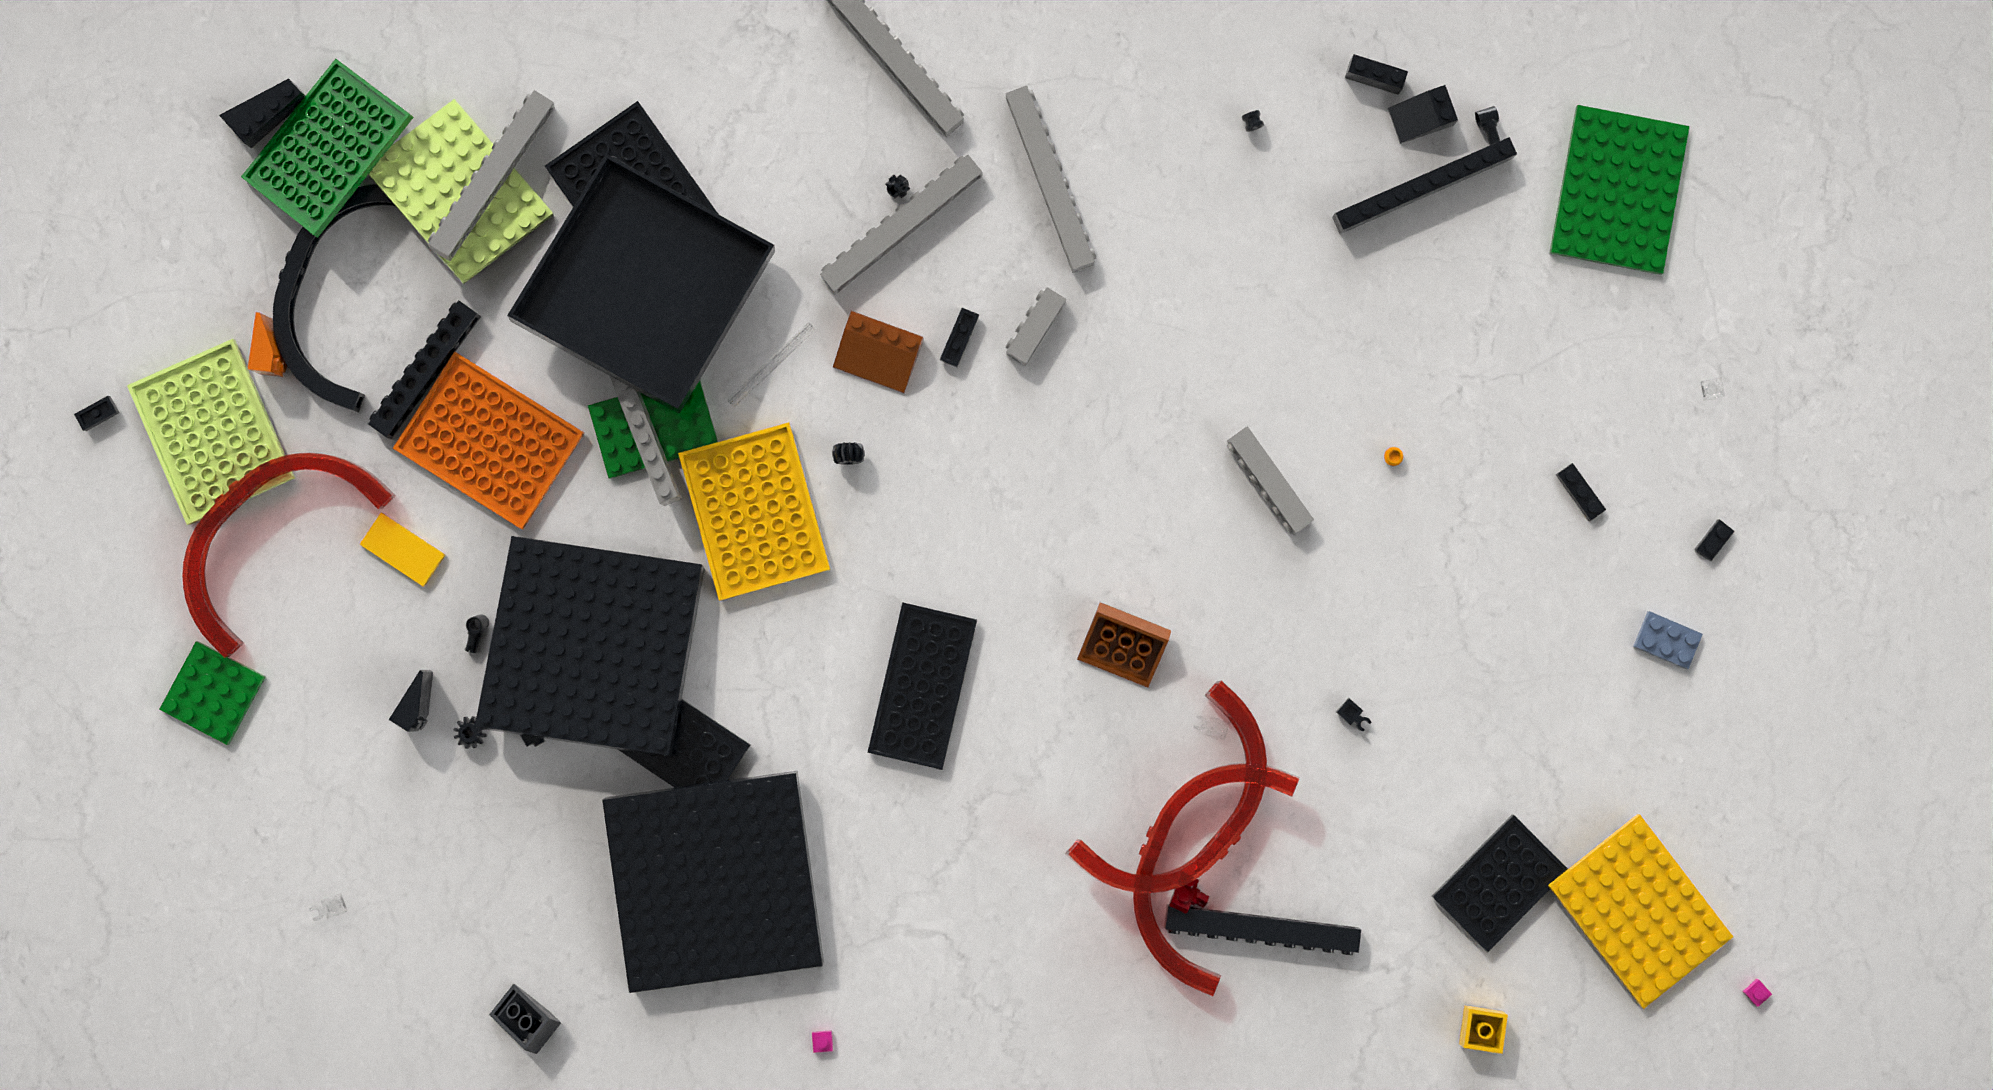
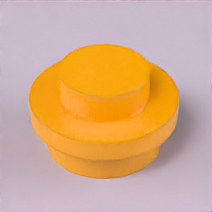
M1391 447L1384 453V460L1390 466H1397L1403 461V452L1397 447Z

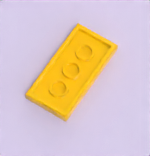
M384 513L379 514L360 543L361 546L423 587H425L446 555Z

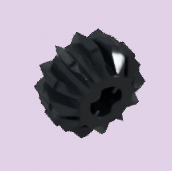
M843 442L833 446L832 457L836 464L854 465L864 461L865 451L860 443Z
M472 716L470 720L468 717H464L463 722H457L460 728L453 729L455 732H458L454 739L460 738L458 745L464 744L465 749H469L470 745L472 748H477V743H484L480 737H487L486 733H482V730L485 729L475 727V716ZM471 729L474 734L470 735L467 733V730Z

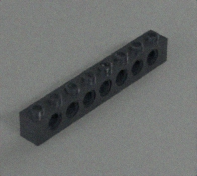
M459 300L457 303H453L449 308V314L446 318H442L439 321L438 329L427 338V344L415 354L416 359L404 369L402 378L393 384V390L389 396L386 395L382 399L378 411H374L371 414L368 425L386 438L392 439L446 366L453 353L457 351L476 325L481 315ZM461 318V324L458 327H454V320ZM449 333L450 339L447 342H443V335ZM434 349H438V355L432 358L431 352ZM426 364V372L420 373V367ZM411 380H415V381H416L415 387L412 388V389H409V387H408L409 382H410ZM400 395L404 396L402 404L397 403V398ZM392 410L393 416L387 420L386 413Z

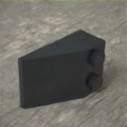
M1446 85L1428 90L1388 108L1400 144L1449 128L1458 121Z
M419 670L389 718V721L407 732L422 730L427 724L428 720L426 718L429 715L433 677L431 670Z
M516 984L510 987L489 1014L525 1051L535 1054L541 1050L561 1024L549 1010Z

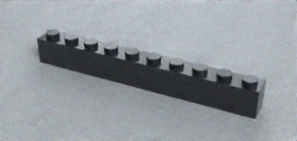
M1510 137L1340 210L1333 215L1332 219L1339 234H1342L1512 160L1517 155V152Z
M1169 904L1166 906L1164 928L1171 934H1180V931L1188 932L1187 935L1199 937V934H1207V938L1212 939L1224 936L1229 941H1238V938L1245 939V942L1257 944V941H1265L1264 944L1269 946H1276V943H1282L1287 948H1295L1298 945L1303 946L1304 950L1314 951L1315 948H1322V951L1327 953H1334V950L1342 951L1341 954L1353 955V952L1359 953L1361 929L1359 927L1190 907L1185 914L1170 907Z

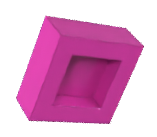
M1759 979L1754 980L1742 991L1756 1007H1759L1772 995Z
M832 1030L812 1032L813 1053L833 1051Z

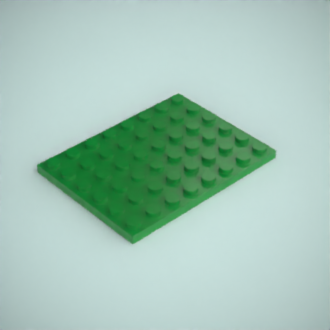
M335 58L242 174L241 178L318 238L414 117Z
M1577 105L1549 253L1662 275L1664 273L1690 126Z

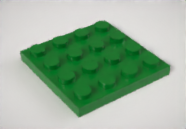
M196 641L159 710L229 745L266 676Z

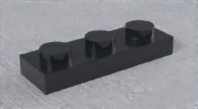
M963 307L961 308L940 361L956 368L958 367L978 321L979 314Z
M1573 463L1556 474L1588 521L1593 520L1606 510Z

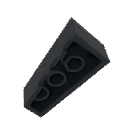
M288 78L219 116L243 143L253 148L287 118L306 95Z

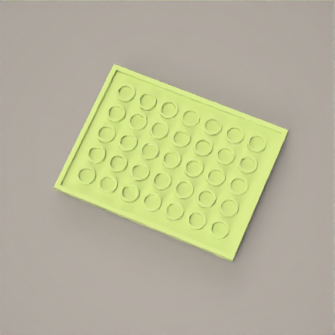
M453 99L394 143L368 175L429 244L428 239L433 232H437L440 228L439 223L441 219L447 217L451 212L449 209L452 203L459 200L464 186H468L472 181V174L481 168L483 158L486 155H490L493 143L456 100ZM514 168L452 260L449 262L440 255L438 256L461 283L465 284L552 217L553 212Z
M234 339L127 385L187 525L194 524L295 479Z

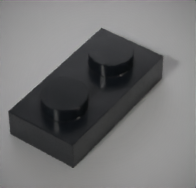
M106 396L74 415L82 430L88 431L119 414V411L111 396Z
M1718 519L1694 550L1708 561H1712L1735 531Z

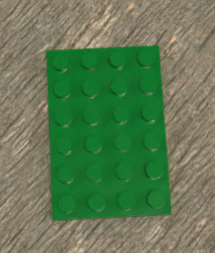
M700 380L680 414L641 393L667 462L680 459L678 453L718 442ZM618 397L588 405L608 478L612 479L646 469Z

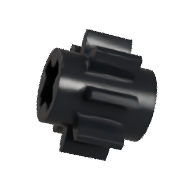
M901 174L898 177L892 175L885 184L888 194L894 198L899 196L902 199L907 195V191L910 190L908 180Z

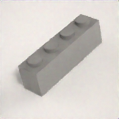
M1048 287L1045 291L1041 290L1036 297L1038 302L1035 307L1031 306L1025 315L1028 317L1025 323L1021 322L1015 331L1018 333L1015 339L1011 338L1005 347L1008 349L1006 351L1007 355L1025 366L1066 303V298Z

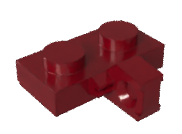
M1181 872L1169 906L1186 914L1190 905L1195 906L1196 904L1204 908L1210 896L1200 892L1201 890L1197 888L1198 879Z

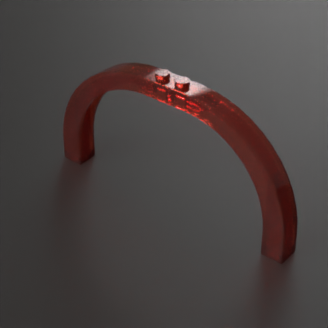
M296 453L281 456L259 465L239 481H234L228 487L229 491L225 495L221 494L214 500L215 504L202 517L190 537L183 561L182 578L185 600L196 626L224 658L230 657L244 642L219 617L211 603L206 586L205 568L207 554L213 538L223 523L264 484L280 475L299 470H318L336 475L356 487L377 509H383L396 495L373 473L350 460L338 456L318 453Z
M1222 680L1216 681L1204 696L1229 719L1237 731L1243 746L1246 761V777L1241 798L1234 812L1195 857L1184 865L1161 874L1137 875L1124 872L1104 861L1082 840L1077 839L1066 851L1065 855L1088 875L1108 886L1137 893L1165 892L1184 886L1199 878L1219 859L1222 860L1228 854V848L1232 844L1235 845L1241 839V833L1251 822L1262 800L1267 776V757L1263 737L1254 716L1246 704Z
M1258 763L1221 765L1196 775L1181 786L1166 802L1154 826H1149L1146 837L1149 839L1146 845L1142 844L1139 851L1141 859L1134 881L1133 902L1135 917L1141 936L1154 958L1165 970L1184 984L1214 996L1221 975L1189 961L1178 953L1162 934L1153 913L1151 903L1153 872L1174 819L1192 798L1209 788L1226 783L1246 782L1263 785L1292 797L1300 777L1281 769Z

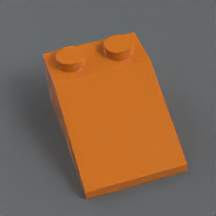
M256 312L248 370L262 375L283 377L287 365L276 343L273 320L260 312Z

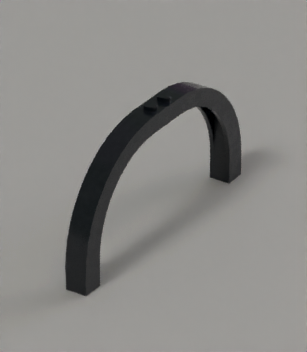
M377 184L358 187L318 238L302 226L291 250L286 254V264L279 273L280 280L273 303V329L276 343L282 358L293 375L306 388L319 397L358 413L365 394L333 383L310 364L297 340L294 325V309L296 298L312 254L326 231L341 218L357 210L380 205L395 206Z

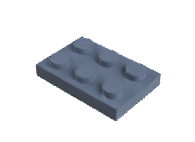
M1647 611L1633 647L1682 668L1689 669L1703 634Z

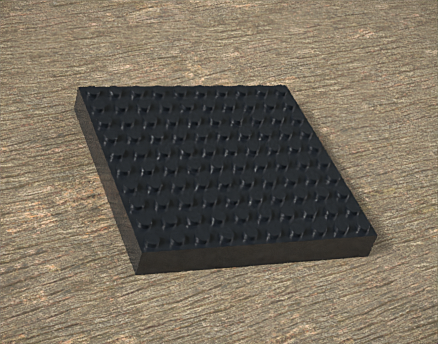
M605 154L507 316L510 322L680 414L774 255L775 245L614 157Z
M511 536L475 727L671 757L705 569L703 565Z
M798 771L610 796L602 800L629 993L823 966L824 957Z

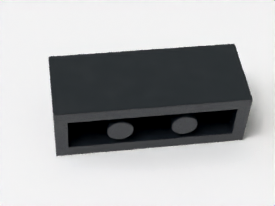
M1353 54L1345 78L1399 95L1403 89L1408 71Z

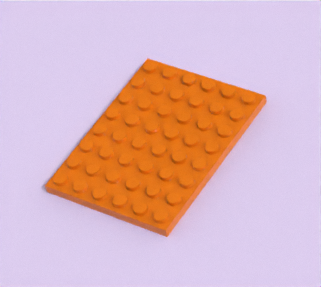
M454 352L393 449L523 530L585 433L457 352Z

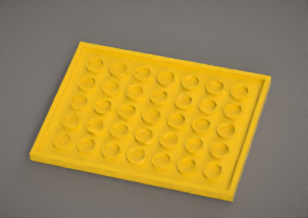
M789 422L678 453L719 601L831 570Z
M1640 814L1634 816L1548 885L1643 1009L1733 938V935Z

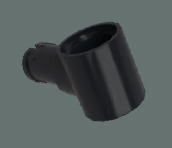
M1492 106L1476 111V123L1479 128L1485 130L1489 146L1499 142L1500 138L1496 128L1499 122V114L1496 107Z
M479 614L467 620L468 640L465 651L469 652L470 650V653H477L480 637H483L484 631L489 626V619L485 615ZM475 620L480 622V628L476 627Z

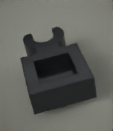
M1347 698L1336 711L1349 725L1355 722L1357 729L1360 731H1365L1361 727L1362 721H1366L1368 724L1372 723L1369 718L1360 715L1363 710L1350 698Z

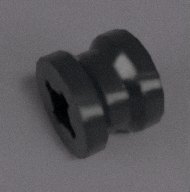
M1259 110L1251 111L1242 116V120L1246 123V132L1254 131L1264 126V122L1260 119Z

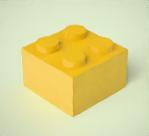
M1464 1005L1459 1044L1463 1048L1503 1054L1508 1014L1503 1011Z

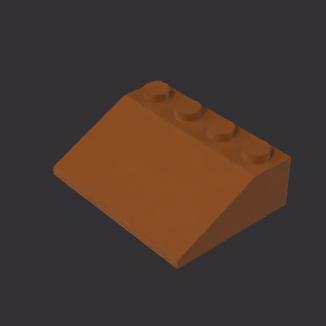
M851 311L833 368L905 393L924 338L923 336Z
M1100 602L1077 660L1148 688L1168 644L1171 630Z

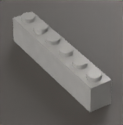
M1248 426L1227 440V448L1233 455L1236 454L1240 459L1238 461L1239 465L1243 470H1248L1251 475L1249 476L1251 482L1255 486L1258 485L1262 490L1260 494L1266 502L1269 500L1273 505L1272 511L1277 517L1280 516L1283 519L1284 523L1282 524L1288 533L1292 532L1295 534L1314 521V518Z

